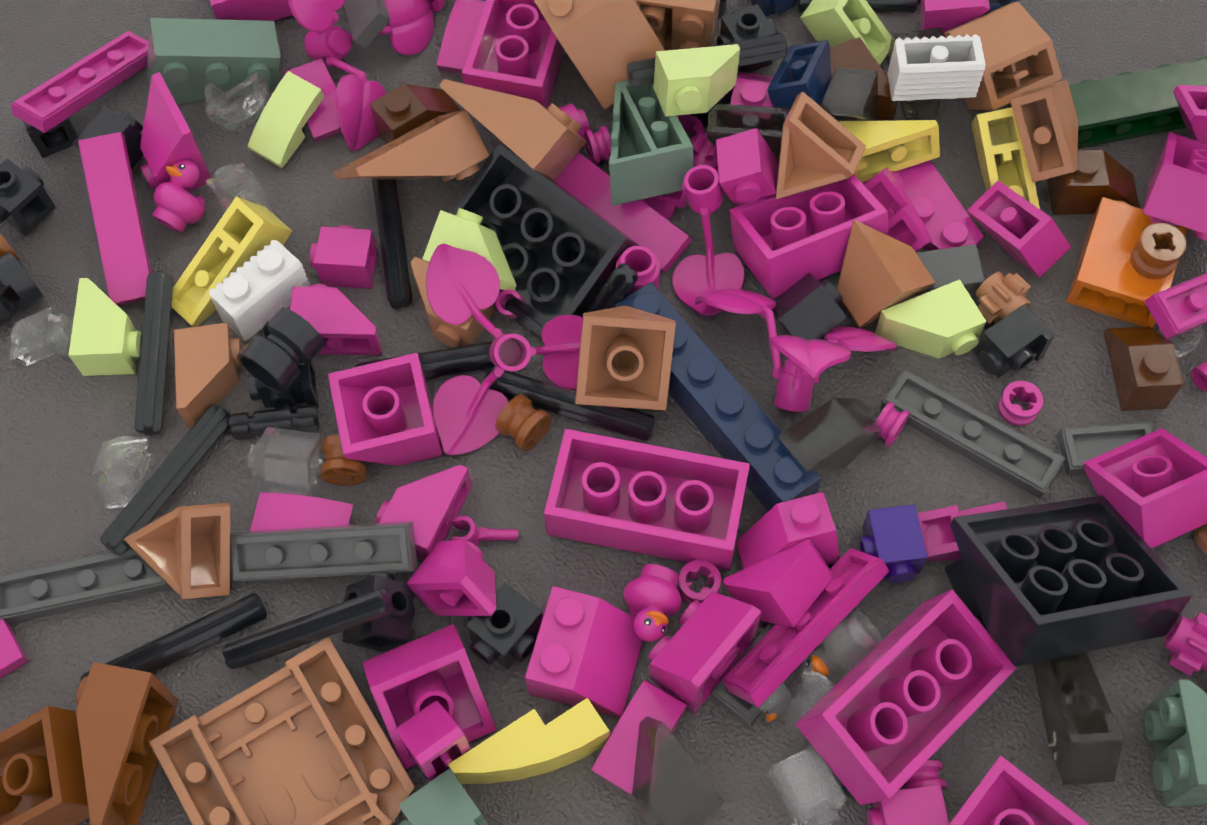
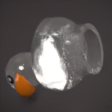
M854 611L849 617L844 618L823 640L825 650H813L804 660V674L810 681L826 683L836 674L837 664L852 670L882 641L880 632L867 616L859 611Z
M805 671L800 675L802 682L793 697H791L788 688L781 684L765 700L760 709L765 713L767 722L773 721L777 716L784 715L787 725L794 732L802 734L795 723L833 688L829 678L814 671Z

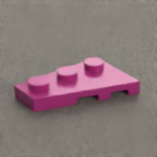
M930 160L896 172L890 171L912 202L932 239L923 248L931 251L975 244L978 248L981 245L984 235Z

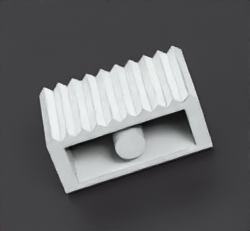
M966 34L964 37L957 35L954 38L949 35L945 38L941 35L938 39L934 36L930 39L924 36L921 40L917 37L913 40L908 37L902 40L898 37L894 43L887 72L891 100L914 101L976 97L985 70V59L980 36L974 34L970 37Z
M271 240L270 245L264 246V250L257 251V256L250 257V262H244L243 267H237V272H230V277L223 278V283H217L216 289H210L209 295L224 323L227 322L230 329L246 342L263 328L266 321L279 307L288 308L290 306L293 287H308L310 283L307 281L308 278L301 262L280 242Z

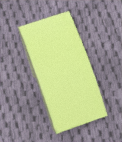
M288 71L271 95L256 123L247 146L249 150L276 166L283 168L304 140L305 135L302 128L325 98L322 90Z

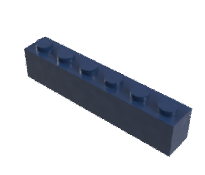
M652 282L615 304V307L629 306L675 320L676 326L668 393L723 459L750 464L746 486L767 511L771 510L778 503L817 494L821 481L818 473Z

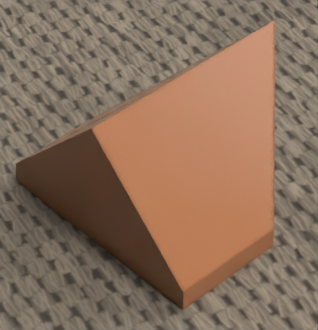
M804 92L797 95L783 124L776 199L848 179L854 174L866 147L865 144Z
M853 219L837 291L843 298L841 302L858 328H863L880 318L882 310L916 297L933 287L936 282L911 246Z
M229 503L179 506L124 538L142 559L180 596L181 600L230 595Z

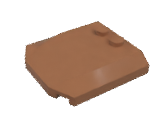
M329 636L287 660L284 668L200 717L194 715L149 741L192 825H393L402 811L398 804L411 796L416 789Z

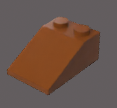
M93 662L89 675L84 677L78 686L76 717L90 825L140 824L159 765V760L149 741L170 730L179 699L150 672Z
M47 706L0 733V825H77L89 818L76 711Z

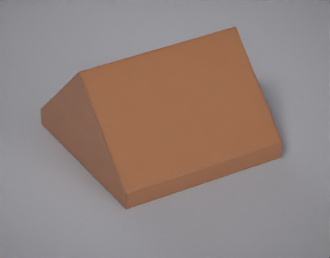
M629 306L583 313L575 404L666 411L676 326L675 320Z

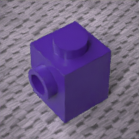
M916 505L868 510L862 526L864 536L859 538L860 551L884 561L889 572L883 578H887L891 583L905 582L915 578L916 574H920L928 558Z

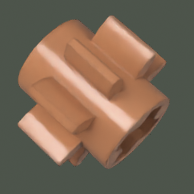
M996 272L988 277L976 291V296L981 302L978 309L989 324L997 323L1023 304L1027 308L1030 307L1031 302L1025 294L1031 289V286L1018 273L1014 275L1008 273L1005 277L1001 272Z

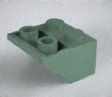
M1178 680L1147 706V710L1144 713V731L1147 739L1153 741L1156 756L1152 767L1153 781L1156 789L1162 791L1164 806L1207 805V694L1190 680Z

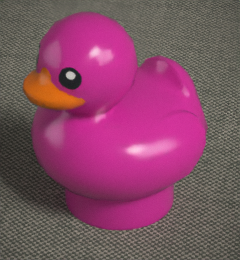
M182 159L175 162L172 166H166V171L170 175L171 181L161 183L153 194L157 207L152 217L164 226L181 234L187 224L199 222L205 212V200L201 196L195 197L185 190L193 187L198 182L200 176L197 165L188 159Z
M656 564L644 565L640 577L628 582L623 591V598L628 604L629 613L635 618L633 625L635 633L646 642L657 641L664 636L667 624L669 623L668 618L677 614L681 608L682 598L676 588L679 576L667 567Z

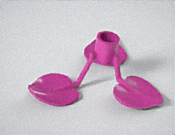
M287 0L297 22L303 28L310 30L304 40L308 56L313 60L322 58L323 61L326 60L328 67L335 66L351 74L345 75L340 79L336 88L335 102L339 124L350 151L359 150L379 135L370 103L384 96L386 91L376 81L366 82L365 72L338 60L347 55L351 49L352 41H354L352 33L348 34L341 27L333 26L339 20L335 11L343 6L345 0ZM385 0L390 22L377 36L390 33L391 45L398 54L413 55L422 51L430 42L434 31V16L430 9V4L426 0Z
M698 165L691 168L684 177L681 191L641 199L668 221L673 217L676 207H685L687 201L693 211L701 214L706 256L695 254L684 258L676 266L672 277L676 296L684 305L701 316H712L724 310L704 302L695 305V298L718 290H742L745 280L743 265L735 254L721 253L714 255L710 214L720 207L723 200L722 194L729 200L731 199L719 184L717 171L708 165Z
M442 243L436 247L427 268L426 293L431 308L441 320L451 325L462 324L473 314L474 318L494 338L489 354L495 368L484 379L482 385L471 376H456L445 381L439 387L433 399L432 413L442 449L448 455H457L476 450L499 434L495 429L496 420L509 402L502 393L490 390L489 388L498 377L502 376L505 370H521L528 364L531 356L544 355L542 369L545 376L559 387L576 389L583 317L561 315L547 321L541 332L544 344L542 347H530L529 342L521 335L503 334L480 311L492 306L498 298L500 279L495 267L485 257L475 252Z
M725 289L695 298V305L704 302L732 313L759 314L766 320L773 361L772 377L778 379L774 405L788 411H808L810 409L814 383H819L820 373L828 367L849 360L851 356L850 350L869 352L889 349L893 352L897 349L898 343L871 331L849 326H835L823 336L828 339L827 341L819 339L808 340L791 335L777 336L774 313L771 310L776 307V302L752 291ZM780 352L789 358L785 361L784 367L781 364Z

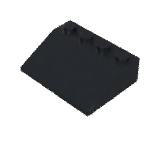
M501 143L497 144L450 213L456 215L458 208L483 217L480 225L495 231L517 285L515 291L525 300V303L517 298L509 299L505 305L506 310L516 315V319L540 338H542L543 326L554 317L561 315L583 317V313H587L588 309H591L595 298L604 284L608 282V278L613 270L616 269V263L620 255L632 246H641L553 179L533 170L511 149Z
M1103 495L953 517L950 524L985 627L1014 667L1166 636L1192 597L1190 591Z

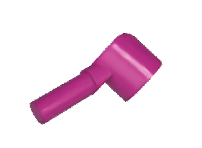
M511 289L499 291L498 298L495 301L498 311L507 318H516V315L506 310V302L511 298H517L525 303L524 298Z
M458 516L452 520V524L456 529H470L466 536L452 537V540H466L476 546L479 545L480 541L488 540L518 541V529L477 527L468 516Z

